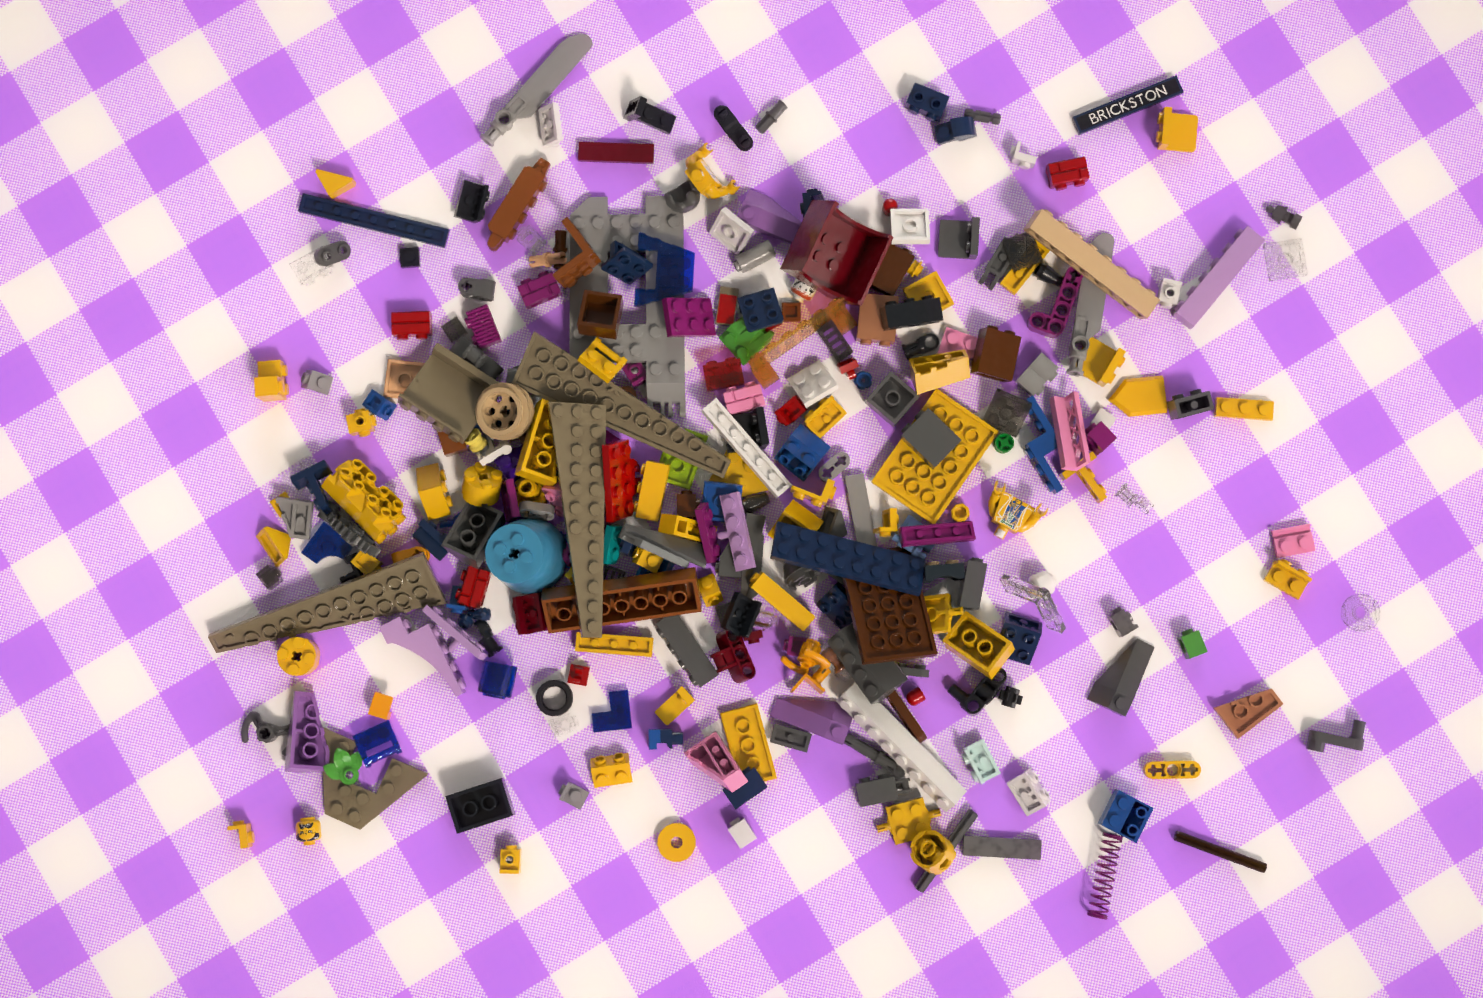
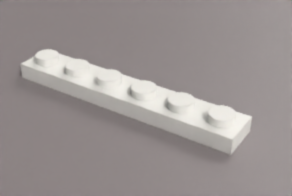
M717 398L701 410L703 415L775 498H778L792 485Z

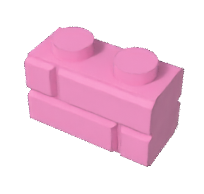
M755 381L745 383L744 387L737 389V386L726 388V392L723 393L726 409L731 415L749 412L757 407H766L760 383L755 384Z

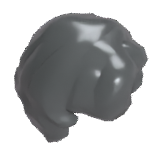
M687 180L677 188L665 193L664 198L667 206L673 211L687 213L699 204L700 192L691 180Z

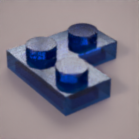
M628 690L609 692L611 711L592 713L594 733L632 728Z

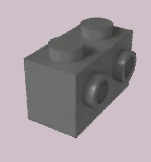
M1201 389L1190 391V395L1185 397L1183 393L1172 396L1173 400L1166 401L1171 420L1214 409L1210 391L1202 392Z

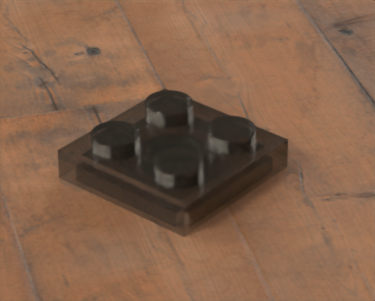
M997 388L982 420L995 429L1016 438L1032 407V403Z

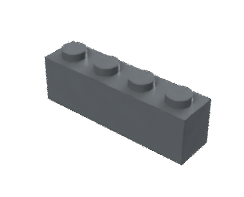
M679 615L665 617L656 623L658 628L655 630L662 639L664 637L667 639L669 644L666 646L672 654L676 653L680 660L677 662L683 670L687 669L691 676L688 678L694 686L698 685L701 688L719 675Z

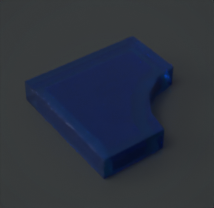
M323 522L301 553L318 564L330 556L343 559L347 557L353 547L342 539L341 535L334 531L330 525Z

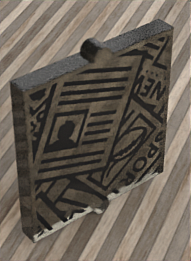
M1027 232L1022 234L1016 233L1015 236L1002 240L1013 272L1023 268L1029 269L1030 266L1043 262L1036 240Z

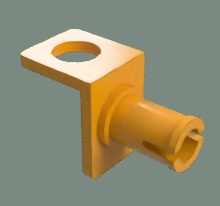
M820 666L812 676L805 673L789 692L792 693L805 680L819 694L824 693L825 689L821 686V683L831 673L830 669H826L822 674L824 668Z

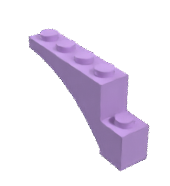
M400 616L379 627L387 644L393 643L404 647L430 663L449 684L456 697L466 692V683L462 677L459 678L457 673L458 667L455 661L450 659L448 646L445 642L442 643L439 637L441 633L436 625L434 626L433 623H430L411 632L412 626L407 618L405 619L404 616Z

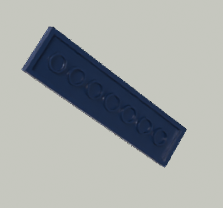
M779 521L776 523L770 556L772 560L915 596L921 594L924 575L923 567L926 560Z

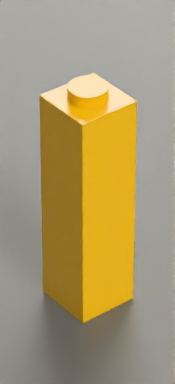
M760 571L759 574L756 572L749 581L751 583L748 586L801 631L804 632L815 619L811 612L764 572Z

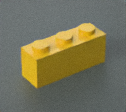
M647 460L646 464H642L640 474L643 475V480L638 483L637 493L640 495L639 500L634 503L633 511L636 512V518L656 522L660 520L671 464Z

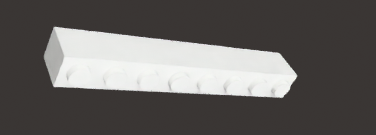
M856 682L836 700L841 708L945 812L954 807L967 792L881 703L870 704Z

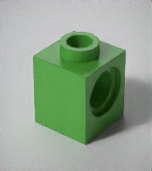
M1191 628L1181 632L1182 636L1177 637L1186 659H1191L1208 652L1199 630L1193 631Z

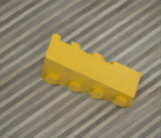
M541 399L535 403L533 423L526 433L514 475L542 485L553 486L557 483V465L547 404L550 401Z

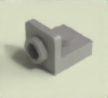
M570 781L567 785L563 783L558 792L561 795L559 800L581 810L590 793Z

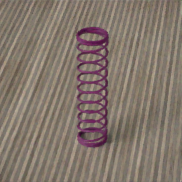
M1103 832L1102 836L1118 841L1101 840V842L1118 849H1099L1117 857L1098 856V858L1114 864L1097 863L1096 865L1113 872L1095 871V873L1112 880H1093L1111 888L1092 887L1095 890L1108 894H1091L1092 897L1107 903L1089 902V904L1106 911L1087 910V915L1107 920L1108 916L1101 913H1108L1109 910L1099 905H1110L1111 903L1100 897H1112V895L1101 889H1113V886L1104 882H1114L1115 879L1105 874H1116L1117 872L1105 866H1118V864L1106 858H1119V855L1107 850L1120 851V847L1110 843H1122L1124 837Z

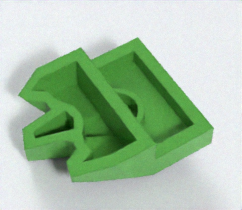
M741 316L723 332L719 339L744 366L770 343L775 333L773 331L767 332L765 328L748 332L743 316Z

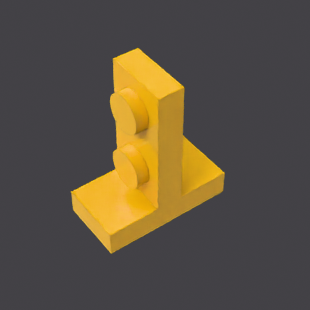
M1093 451L1089 453L1090 461L1097 458ZM1084 466L1078 471L1065 470L1059 474L1062 481L1076 473L1097 503L1107 498L1105 488L1101 484H1097L1094 480L1095 475L1090 468L1086 469Z

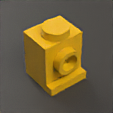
M505 845V848L500 849V874L521 873L522 849H518L517 845ZM508 856L513 857L512 863L507 862Z

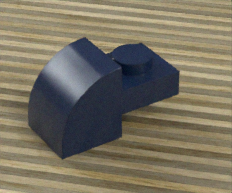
M957 117L950 119L949 122L934 126L938 145L977 137L973 117Z

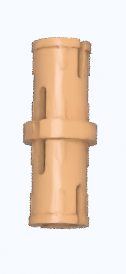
M563 251L558 253L545 252L543 255L530 256L529 262H535L529 265L532 268L540 266L551 267L554 264H565L567 257L560 258L561 256H566Z

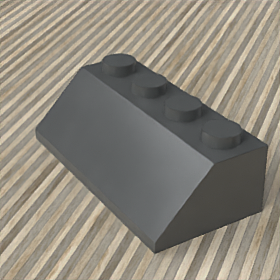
M853 623L838 631L827 641L870 704L880 703L908 680L896 661L862 665Z

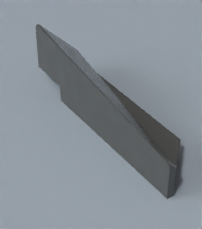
M747 513L746 523L756 567L742 570L740 593L753 599L758 594L748 585L751 583L749 581L756 572L759 574L762 570L764 545L762 531L766 516Z
M627 523L623 525L618 536L620 539L686 569L689 562L704 569L706 567L702 543Z

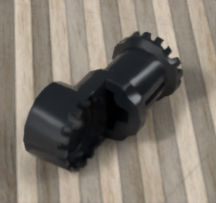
M930 333L916 338V341L907 345L902 344L901 347L905 351L903 353L906 359L909 360L910 357L917 354H925L936 350L939 346V338L935 334ZM929 337L934 338L936 341V345L932 348L927 347L925 344V340Z
M483 620L474 622V626H477L476 629L479 628V633L483 635L479 643L485 647L488 658L501 651L503 647L499 646L493 638L492 629L488 623Z

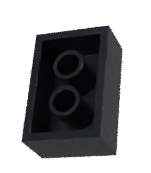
M504 777L445 796L457 834L515 815Z

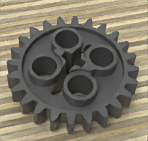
M331 512L325 519L332 529L340 534L341 538L352 547L355 546L363 553H367L375 558L382 549L356 523H351L345 517L336 515L334 512Z

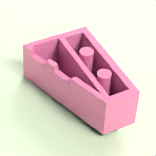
M716 731L684 752L693 766L731 792H734L748 782Z

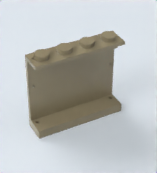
M436 343L431 356L404 393L398 396L397 402L404 410H410L415 413L419 420L432 424L436 431H443L449 435L448 437L452 441L463 444L477 424L475 414L477 399L483 390L499 382L441 344Z

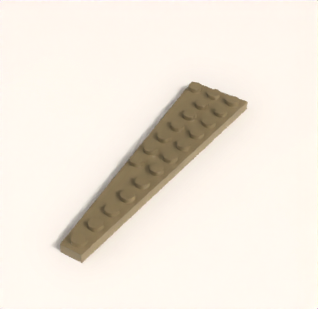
M536 331L533 332L512 384H517L527 392L550 402L606 405V427L724 478L731 459L614 382L610 381L607 384L578 362L576 357Z
M548 402L581 638H602L605 503L602 445L606 444V405Z
M424 552L210 633L208 639L215 652L220 653L245 646L258 645L264 641H277L278 638L295 637L297 634L306 632L309 634L356 624L361 621H370L376 617L393 616V614L400 612L407 613L418 608L424 609L426 605L430 607L447 604V600Z

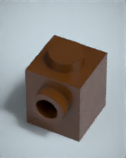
M683 490L681 494H677L678 516L696 518L695 509L700 504V499H696V494H692L690 490Z

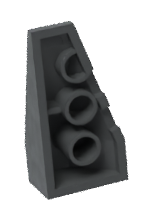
M1137 638L1102 676L1094 682L1087 700L1113 713L1126 717L1155 647Z

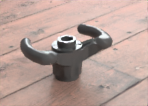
M252 711L246 716L242 724L241 739L243 743L249 741L248 730L251 722L257 728V739L265 743H271L278 736L288 734L290 724L281 727L263 721L258 712ZM286 747L282 751L283 756H286Z

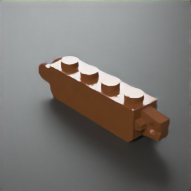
M540 158L533 167L527 166L523 168L489 222L488 227L491 235L487 245L491 251H498L503 242L508 243L509 240L515 238L518 232L516 229L519 224L525 222L528 216L526 213L536 205L538 200L536 197L546 189L548 184L546 182V175L551 164L545 159Z

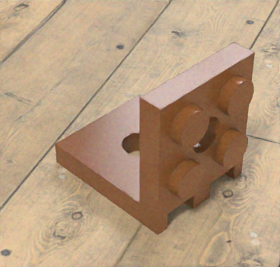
M568 217L561 222L582 249V252L552 274L556 281L565 289L573 287L579 278L589 275L593 271L592 268L602 262Z

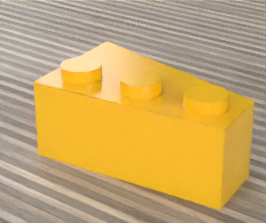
M965 349L909 358L911 381L917 395L971 378L969 357Z

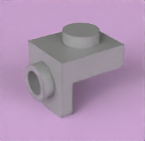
M306 370L301 377V388L328 395L333 377L315 370Z

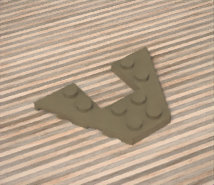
M322 727L324 728L326 744L330 751L329 764L334 763L333 757L336 748L347 751L349 755L354 753L358 744L357 741ZM392 758L379 789L375 793L355 783L346 785L340 780H333L323 772L325 815L361 830L428 776L429 773Z

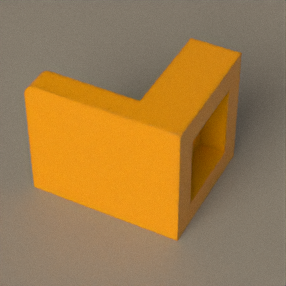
M375 692L368 714L390 720L392 713L390 708L394 698L381 692Z

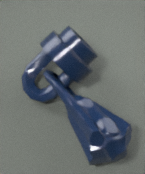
M486 607L476 611L471 609L466 615H460L458 625L463 629H468L472 627L473 619L490 620L491 610Z

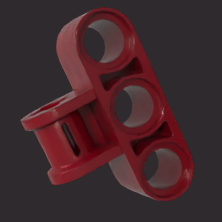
M726 630L718 632L716 642L720 651L709 655L710 658H713L717 667L716 672L719 673L728 669L731 678L738 684L754 678L756 670L743 638L737 637Z

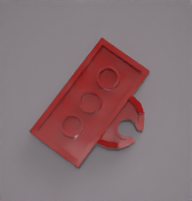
M621 439L602 445L606 522L613 523L633 516L634 504L632 496L637 493L638 483L641 482V478H635V472H640L641 470L638 462L635 459H630L631 448L629 446V439Z

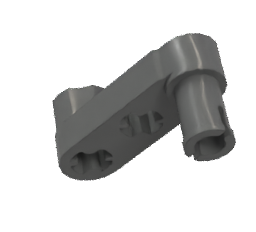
M1353 720L1352 734L1349 738L1309 730L1306 749L1324 753L1326 743L1363 751L1365 741L1363 735L1366 722Z

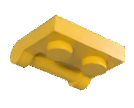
M596 337L579 356L577 361L608 384L624 367L628 359L624 356L620 357L603 344L599 337ZM596 348L599 349L601 352H603L606 356H608L610 359H612V360H613L614 362H616L617 364H616V365L613 364L610 360H608L606 357H604L602 354H600V353H599L598 351H596L595 349H596Z

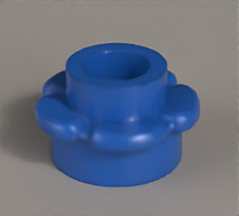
M865 371L857 373V377L854 378V384L857 385L858 389L864 390L872 385L871 374Z

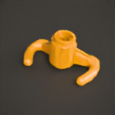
M807 639L806 642H803L797 657L800 666L790 661L785 655L780 658L785 666L801 675L808 674L809 668L815 665H819L824 669H828L831 665L830 661L820 654V642L814 639Z

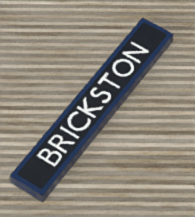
M1177 75L1073 116L1072 121L1078 135H1082L1179 96L1184 91Z

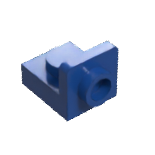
M373 389L362 403L365 408L385 421L389 419L397 407L396 404Z

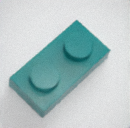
M606 525L603 564H617L619 545L622 540L618 536L623 526Z

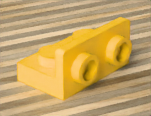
M1285 559L1274 561L1263 581L1299 600L1307 584L1312 581V578L1308 576L1309 573L1302 569L1296 570L1291 567L1292 563Z

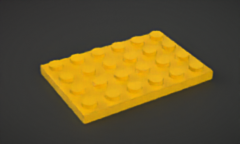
M938 389L934 390L921 410L925 412L929 408L961 439L959 444L932 469L900 439L871 481L872 484L930 524H936L999 433L994 427Z

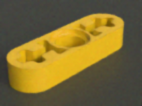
M1150 761L1144 765L1143 773L1150 779H1192L1200 775L1201 766L1196 761ZM1171 764L1177 767V773L1173 776L1167 773V767ZM1190 764H1192L1193 767H1196V771H1193V775H1191L1188 771H1182V768H1189ZM1152 765H1154V768H1162L1164 776H1161L1162 772H1154V776H1152L1148 769Z

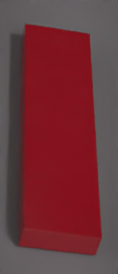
M579 142L578 161L654 164V144Z

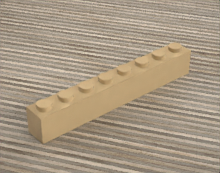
M1046 209L1035 211L1023 230L1137 318L1148 319L1160 301L1155 296L1156 293L1148 288L1145 289L1138 279L1127 275V271L1124 268L1114 265L1111 258L1101 255L1094 245L1083 241V237L1080 234L1070 231L1067 224L1053 218V214Z

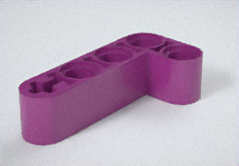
M1072 267L1067 269L1058 289L1050 315L1041 312L1031 314L1027 320V327L1030 331L1053 339L1061 335L1067 323L1083 275ZM1074 272L1076 278L1071 284L1069 283L1072 277L1071 273ZM1063 290H1070L1071 297H1065ZM1056 308H1064L1065 315L1058 314ZM1038 318L1041 321V325H1033L1032 319ZM1050 325H1057L1059 328V332H1052L1050 330Z

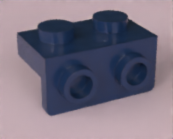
M808 189L806 193H802L803 203H800V210L803 218L812 200H825L822 191Z
M423 518L418 524L419 528L412 536L436 559L441 561L449 553L441 546L447 534L443 533L441 535L436 530L438 527L431 520L427 522Z

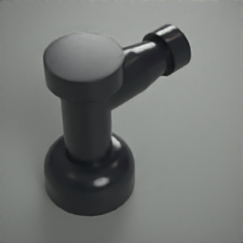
M358 552L343 558L346 564L351 565L353 571L340 577L341 583L364 575L351 563Z

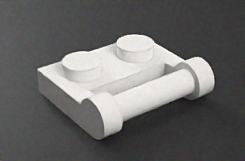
M483 434L481 436L485 437L487 445L483 450L477 452L476 455L481 465L484 466L487 463L493 462L502 454H510L512 447L506 440H499L500 445L495 447L493 438Z

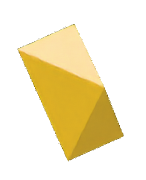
M266 526L256 535V538L275 566L279 567L288 558L291 541L289 534Z

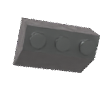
M466 502L441 546L461 562L479 569L485 559V549L489 538L497 529L504 526L506 522L504 513L486 504H482V507Z

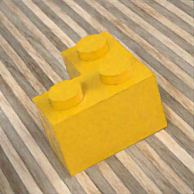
M281 360L257 361L258 377H254L255 397L263 402L287 400V395H289V385L285 379V376H288L287 365Z
M439 463L416 468L418 493L428 520L451 515L450 507L453 506L451 496L446 494L448 488L445 481L447 480L445 470L440 469Z

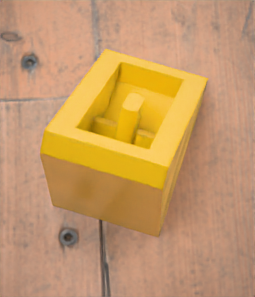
M316 169L315 173L331 199L356 186V181L351 177Z

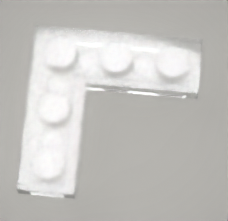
M1004 574L1000 578L1005 592L1036 604L1048 629L1061 634L1064 632L1066 627L1063 618L1059 614L1057 605L1054 603L1051 592L1048 589L1035 586L1031 582L1021 581L1015 576L1011 577Z

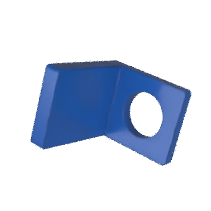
M453 585L450 604H446V608H451L453 613L462 614L463 610L468 611L469 607L457 603L455 594L457 589L462 587Z

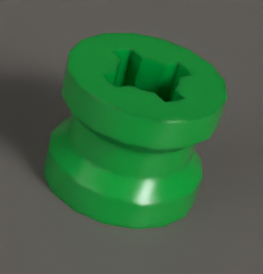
M1007 433L998 435L993 442L994 449L1001 454L1008 453L1014 446L1013 437Z

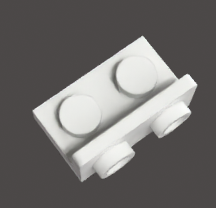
M551 103L538 109L543 146L558 147L559 142L563 141L559 103Z
M1031 768L1006 783L1026 816L1046 807L1050 802L1048 791L1041 786L1038 775Z

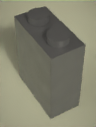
M928 408L925 412L920 410L914 417L916 421L912 425L908 423L901 430L903 434L900 438L934 469L959 444L961 439Z
M972 557V559L964 562L965 578L960 582L956 608L963 607V609L972 611L979 610L987 570V563H983V559Z

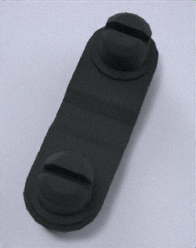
M720 105L716 107L714 117L724 132L741 151L750 150L753 147V140L727 106Z

